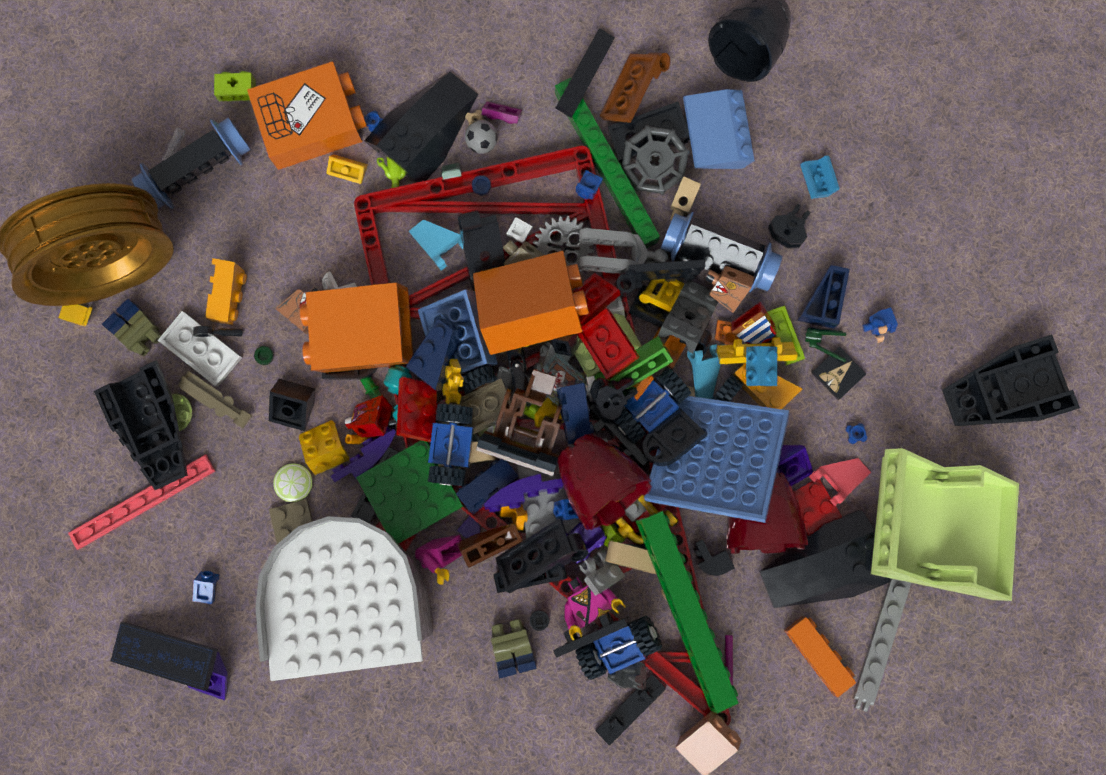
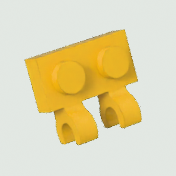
M450 359L449 366L445 368L447 382L443 384V395H446V404L456 402L460 404L461 401L458 386L463 387L464 378L460 374L461 366L458 359Z

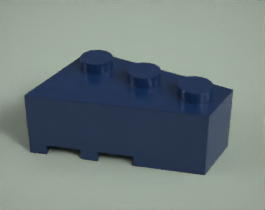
M830 265L796 321L833 329L838 326L850 269Z
M437 319L406 367L433 389L443 390V384L446 381L445 368L449 366V361L456 352L462 331L447 319Z
M578 379L555 384L559 406H562L561 417L566 442L572 444L586 434H593V425L589 421L590 407L586 399L585 383Z
M497 458L489 465L491 468L485 472L481 471L472 482L466 483L456 493L472 515L484 507V503L491 496L519 478L506 460Z

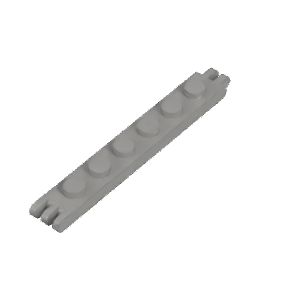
M891 578L889 580L853 699H856L854 708L860 709L861 703L864 702L862 711L867 712L869 705L873 706L909 593L910 582Z

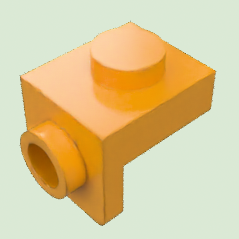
M521 504V507L509 509V506L501 507L500 517H512L517 530H523L524 522H527L528 519L527 510L523 509V505Z

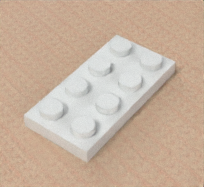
M182 311L158 341L214 386L219 387L242 357L214 335L211 337L193 336V327L201 325Z

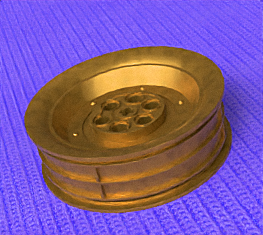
M90 184L46 195L17 210L0 227V252L7 259L8 267L12 272L11 284L14 293L22 300L32 304L69 306L111 297L152 278L167 265L173 254V244L171 239L163 232L162 224L157 215L158 206L153 196L141 188L126 184Z

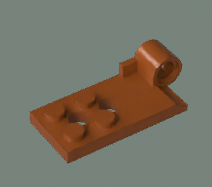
M658 52L630 54L600 117L605 121L631 123L652 78L658 79L661 72H666L669 69L670 56L667 53Z

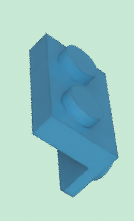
M829 155L819 160L804 161L800 164L811 199L828 197L840 189Z
M753 346L746 348L747 386H777V347Z

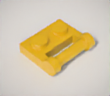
M665 279L651 280L646 290L640 294L639 299L643 303H651L670 312L684 283L678 280L666 282ZM662 283L663 285L658 294H652L656 285Z

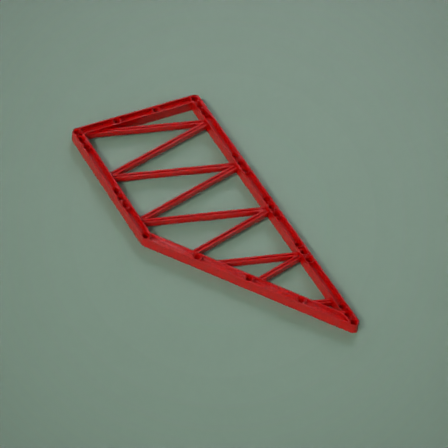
M577 146L461 172L462 176L444 180L442 177L358 196L354 201V208L371 285L390 283L375 214L383 212L466 213L478 210L479 213L557 214L569 215L570 221L576 217V224L588 219L591 229L610 230L600 189H598L593 200L589 198L583 199L584 203L436 201L474 192L472 181L480 175L486 176L490 180L491 188L576 169L580 183L583 177L582 173L586 170L596 175L590 150L586 146ZM583 154L586 158L581 160L577 156ZM511 170L514 172L511 176L505 175L507 171ZM435 187H441V190L437 193L432 191ZM363 203L368 204L365 209H360ZM366 221H372L370 226L364 227ZM552 232L550 238L559 234L560 232ZM533 233L527 236L525 241L535 246L533 241L539 240V238ZM375 238L374 244H367L369 239ZM518 241L514 243L518 248L522 245ZM594 244L597 257L616 258L614 246ZM503 249L505 260H507L510 255ZM489 256L481 259V261L488 260ZM467 267L409 295V307L468 279ZM601 272L602 278L612 285L621 275L619 273ZM620 282L621 287L624 289L623 282ZM621 297L626 320L635 334L631 314H629L627 298ZM410 308V319H420L418 312L420 308ZM540 351L526 358V370L534 367L539 362L541 357ZM464 390L458 392L461 397L465 395ZM394 394V395H395V400H396V405H397V404H398V395ZM445 399L436 404V409L438 404H446ZM517 419L516 423L519 426L531 430H540V427L535 426L533 419ZM589 420L592 422V425L598 422L597 420ZM561 423L559 430H564L563 423ZM638 423L646 433L642 437V441H644L646 435L648 434V431H646L644 427L640 423ZM404 437L406 449L421 441ZM615 439L608 441L609 444L620 447ZM657 449L652 450L650 455L656 456ZM648 461V466L651 474L653 464ZM452 485L456 493L462 487L458 485ZM461 501L464 506L461 509L487 531L508 525L494 512H489V509L485 510L484 507L472 515ZM668 506L663 513L666 510L670 511L678 521L675 526H669L671 533L681 537V544L677 548L686 557L685 569L692 576L691 584L693 589L699 594L701 609H704L679 507ZM491 517L497 520V525L494 528L487 526V520ZM519 533L522 541L525 540L526 533ZM628 536L622 542V544H637L630 540ZM538 551L533 554L532 560L537 558ZM618 565L623 573L632 569ZM569 576L567 579L549 583L565 598L573 594L572 589L569 592H564L561 589V584L564 581H572ZM608 611L613 621L619 620L615 615ZM599 617L593 621L599 627H603ZM657 651L640 661L702 715L706 716L711 712L702 689L670 663H691L687 652ZM729 708L719 712L725 714L724 722L727 726L731 722Z

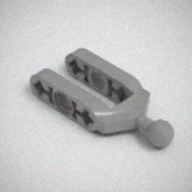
M591 228L579 230V241L582 243L632 247V260L583 256L579 258L580 270L622 274L628 265L644 264L646 259H654L656 263H663L668 259L667 251L657 249L655 252L647 251L639 235L630 232Z

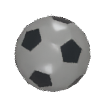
M474 121L465 132L466 144L473 152L485 154L493 150L497 144V130L488 121Z

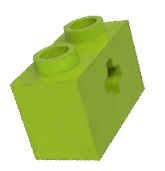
M241 71L239 73L221 72V74H214V95L219 102L250 101L247 89L256 87V79L252 73Z

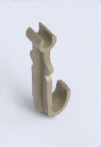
M187 371L184 376H181L178 386L208 408H216L215 414L217 416L223 417L227 415L241 428H244L252 417L245 410L235 407L232 397L226 396L223 398V394L193 373Z

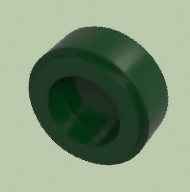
M267 346L257 348L254 353L255 361L260 365L270 364L274 359L273 350Z

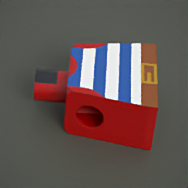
M761 302L731 322L732 333L747 344L771 343L772 338L777 334L776 325Z

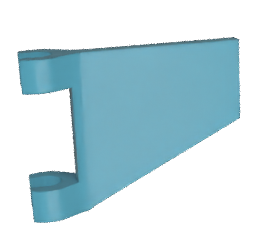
M422 220L409 230V233L441 271L447 267L441 256L457 243L463 249L460 234L426 220Z
M717 344L710 345L709 347L713 357L702 359V350H694L693 354L689 351L687 352L693 369L695 397L713 398L721 365L716 353Z

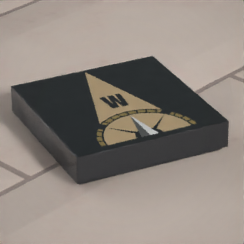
M839 346L834 353L845 358L846 362L828 356L811 372L837 400H840L866 375Z

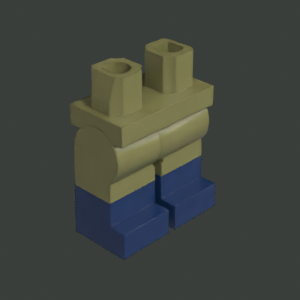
M127 299L116 309L120 315L113 312L101 325L109 330L127 349L144 357L150 350L145 343L149 339L155 344L158 343V339L162 336L158 331L160 328L155 325L135 302Z
M520 618L510 621L511 632L505 633L502 623L492 625L493 636L491 637L499 679L517 674L513 653H515L519 673L537 669L527 630L523 627Z

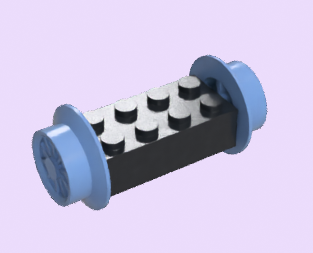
M229 117L220 123L210 119L216 132L211 130L150 170L143 163H140L141 173L131 179L134 186L151 194L157 203L158 209L164 205L174 209V205L167 194L172 193L174 195L180 192L183 185L194 183L198 180L197 176L202 173L208 174L214 169L213 166L218 163L223 164L230 159V155H233L238 163L243 165L241 156L251 149Z
M691 212L687 217L674 214L661 246L662 250L671 253L672 262H674L682 245L678 255L679 259L684 261L705 260L706 267L704 269L712 270L717 274H720L723 268L728 266L752 275L755 278L749 293L756 287L765 291L770 289L783 257L772 252L770 242L765 248V245L695 217L689 231H687L694 212Z

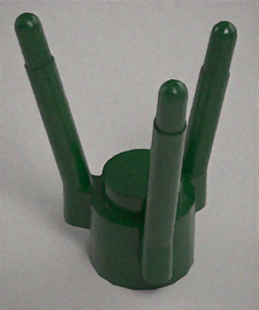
M808 327L805 342L810 343L809 347L816 348L836 359L846 362V359L817 345V342L821 343L823 335L846 336L845 332Z

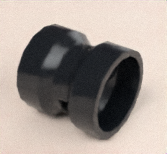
M543 610L534 611L530 617L531 627L536 631L545 630L549 625V615Z

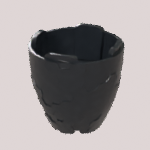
M746 0L723 14L711 28L708 37L709 49L716 66L727 76L746 82L758 81L767 76L783 53L789 37L791 12L788 4L784 0Z

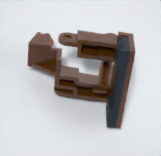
M533 369L527 390L524 391L517 388L511 404H508L511 398L512 390L507 389L494 433L484 431L478 441L476 450L553 476L558 465V457L560 456L552 453L562 422L559 419L562 406L558 405L554 418L545 415L539 432L519 426L516 422L518 416L522 417L527 402L538 406L543 405L546 394L551 395L557 376L552 375V371L546 373L544 369L541 371ZM518 433L536 439L534 448L512 441L514 434Z

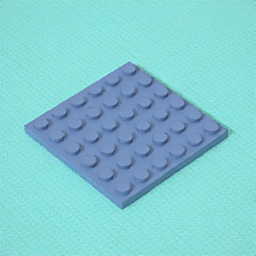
M688 396L680 404L673 400L679 408L706 432L707 437L673 464L667 466L653 464L650 474L652 488L644 496L645 501L766 523L788 423L789 410ZM657 449L656 456L661 452L659 449Z

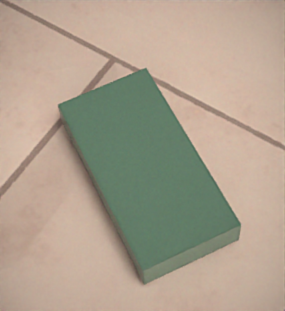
M460 163L442 166L443 180L462 176Z

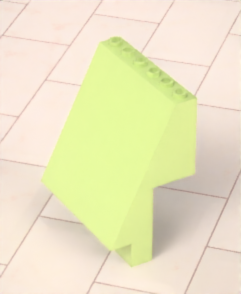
M903 448L885 449V455L882 457L871 574L991 600L1012 601L1019 483L981 465L943 467Z

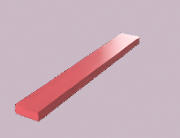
M205 454L186 465L188 476L157 490L149 486L70 531L68 534L76 550L85 547L214 473L215 469L208 456Z

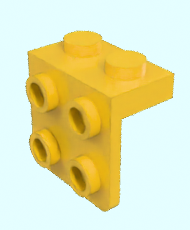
M332 420L299 435L305 463L314 475L350 459L340 441L336 424Z

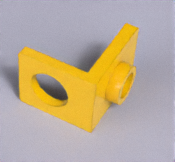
M78 304L62 306L58 318L85 327L88 323L92 307L87 308Z

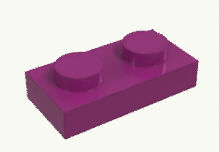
M486 101L481 115L487 116L489 119H500L509 124H517L522 110Z

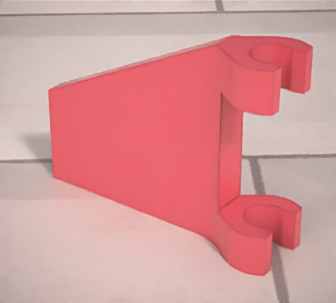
M859 458L820 466L808 477L815 482L823 476L838 492L830 499L831 503L836 506L838 503H842L871 471Z

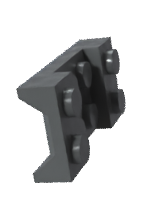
M687 280L664 321L658 336L663 338L673 335L685 341L689 352L693 354L718 304V301L710 296V289ZM685 316L691 317L693 320H689Z

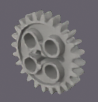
M559 215L558 221H555L553 217L551 218V224L545 221L546 228L539 227L542 233H535L539 240L533 241V244L538 245L535 248L544 255H548V252L551 250L562 251L561 247L547 246V243L562 245L563 242H566V245L569 247H580V250L567 247L564 249L565 259L569 253L577 255L574 261L566 259L567 266L578 264L579 267V258L590 256L588 253L594 252V249L589 247L594 244L582 243L579 240L576 243L569 241V237L572 234L579 235V230L582 229L584 224L582 221L576 224V217L570 221L569 215L566 216L565 220H562L561 215ZM552 232H560V238L552 240L550 238Z

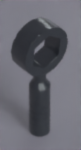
M196 326L193 327V336L211 337L213 334H218L219 336H242L243 331L242 329L225 328L213 330V327Z

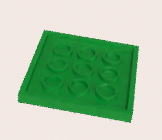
M421 440L356 477L385 531L398 544L464 507L452 486L428 482L430 466H439L438 464L428 463L430 445L426 441Z

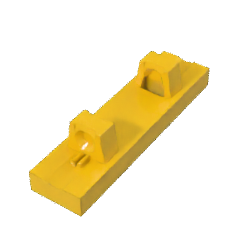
M780 337L772 338L771 343L742 344V339H735L733 345H718L716 349L719 364L746 363V348L753 346L777 347V361H794L797 359V352L793 342H781Z

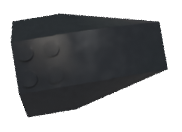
M449 72L388 113L364 141L378 153L381 151L406 172V176L414 183L426 181L446 159L455 138L466 119L465 116L470 112L478 94L453 73Z
M1051 334L1014 346L944 388L942 392L954 425L968 426L1040 421L1080 409L1074 391H1069L1057 360L1056 354L1059 351L1053 335Z
M155 360L139 368L140 372L120 382L109 383L95 390L94 393L110 429L118 434L120 443L128 448L133 461L138 462L143 475L153 489L157 490L188 476L173 397L159 364Z
M861 509L823 524L816 532L807 536L808 545H805V550L792 547L787 553L779 556L759 571L773 608L851 598L889 583L890 578L871 574L875 529Z

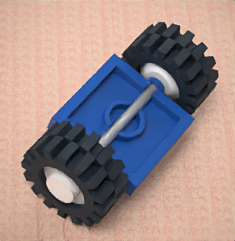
M666 368L656 377L663 389L653 380L638 400L633 396L627 401L624 407L633 417L623 408L621 416L612 420L633 444L646 434L638 423L650 433L679 409V406L673 400L680 404L691 394L687 385L672 369Z
M448 404L437 405L436 420L448 422L449 425L433 423L428 463L443 464L444 467L430 466L428 482L449 486H464L466 470L453 469L452 466L469 468L474 428L457 425L472 424L473 408Z
M645 615L632 621L631 625L576 649L575 653L577 654L576 658L579 660L578 664L581 666V671L584 672L585 677L593 680L606 674L607 670L611 674L644 660L646 656L661 650L662 642L659 639L660 635L657 633V628L654 627L653 621Z

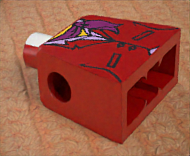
M383 395L357 404L353 416L345 419V425L348 429H353L359 437L384 436L392 406Z

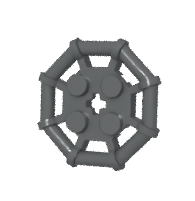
M645 125L644 129L624 142L625 149L621 167L636 191L640 190L664 195L667 190L685 177L690 151L687 150L677 136L675 129ZM651 134L666 136L664 142L654 141ZM648 136L649 141L640 148L635 146L636 143ZM670 139L677 147L679 152H672V150L668 146V142L670 141ZM632 149L637 151L636 163L630 164ZM652 155L660 157L658 165L655 163L650 164ZM680 156L677 172L673 169L675 157ZM637 167L643 175L640 181L631 168ZM669 173H673L675 175L666 183L662 184L661 179L667 176ZM646 178L658 180L659 186L644 184Z

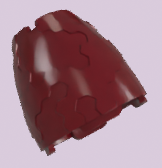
M586 434L578 438L574 442V447L568 446L558 457L559 472L567 497L586 530H593L602 525L610 526L626 514L625 510L634 504L642 495H647L652 488V480L639 465L624 452H621L593 434Z
M776 473L766 523L728 516L727 549L731 550V554H739L740 550H760L764 554L783 553L786 551V548L792 547L805 550V545H808L805 523L797 497L784 473Z

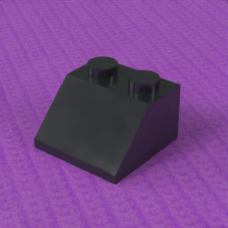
M278 379L270 390L268 421L305 431L315 401V388Z

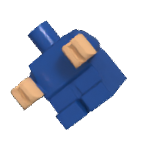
M890 307L880 310L869 317L868 323L863 324L862 328L864 332L871 330L872 335L876 334L877 343L884 341V333L896 331L898 323Z

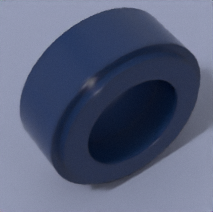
M483 175L475 177L472 181L473 191L480 196L488 194L491 189L490 180Z

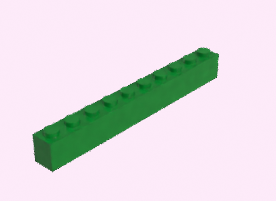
M571 78L555 85V95L558 100H560ZM582 98L572 118H568L582 144L590 150L592 161L632 234L639 235L645 247L648 248L659 242L660 235Z
M663 511L636 520L709 709L715 713L722 712L739 703L737 700L738 693L736 688L731 685L729 680L730 672L721 660L723 655L714 642V632L708 627L706 622L708 618L704 609H701L699 604V594L693 589L691 584L692 576L685 569V559L676 546V536L674 533H671L668 526L670 525L669 518Z

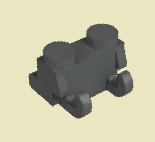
M637 662L633 666L625 667L611 674L608 673L607 679L620 688L644 690L646 687L647 670L645 669V664Z

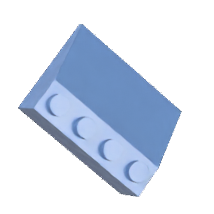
M725 89L683 97L695 168L742 169L755 161L742 90Z
M465 289L418 309L425 337L437 319H447L462 331L456 352L452 358L458 359L461 366V376L467 375L481 367H492L498 364L495 354L490 355L480 330L475 291Z

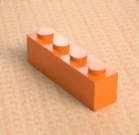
M801 616L784 631L830 692L838 698L856 684V681L853 679L855 675L848 666L844 667L840 662L842 658L838 652L830 649L828 639L823 634L817 632L815 622L810 617L807 619V617Z

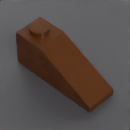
M512 523L474 534L456 544L466 565L470 568L522 542V539L515 524Z

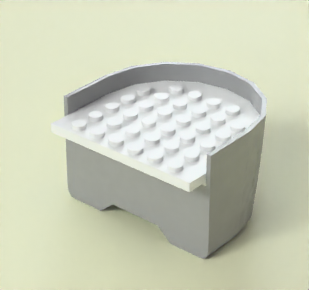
M328 516L298 526L273 548L259 574L255 606L260 662L269 660L271 681L423 661L421 641L433 634L429 595L420 569L398 542L387 532L359 518Z

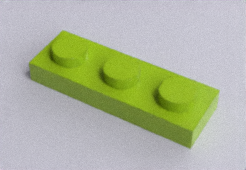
M785 305L767 311L776 325L777 334L774 337H780L781 342L794 343L797 359L794 361H784L785 365L804 360V353Z

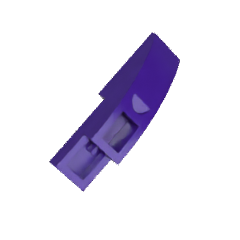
M387 427L384 436L366 439L362 442L363 446L360 447L363 453L362 456L358 453L349 459L350 463L343 466V464H340L333 468V473L330 477L334 483L350 473L356 479L357 476L369 470L389 447L396 433L395 428L390 429Z
M541 474L520 479L491 496L484 503L485 510L489 509V512L501 511V507L509 506V509L519 508L525 502L524 495L532 498L540 496L539 493L547 492V494L559 493V489L563 487L562 480L555 479L542 482Z

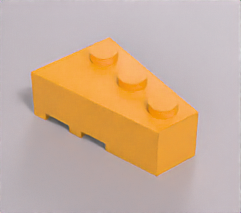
M212 258L215 272L214 276H210L213 289L212 293L208 294L205 318L211 322L233 325V322L238 318V310L236 309L238 303L242 301L241 287L242 284L246 283L247 275L235 262Z
M746 363L733 374V376L744 383L742 388L762 407L782 409L802 390V388L778 375L777 386H747Z

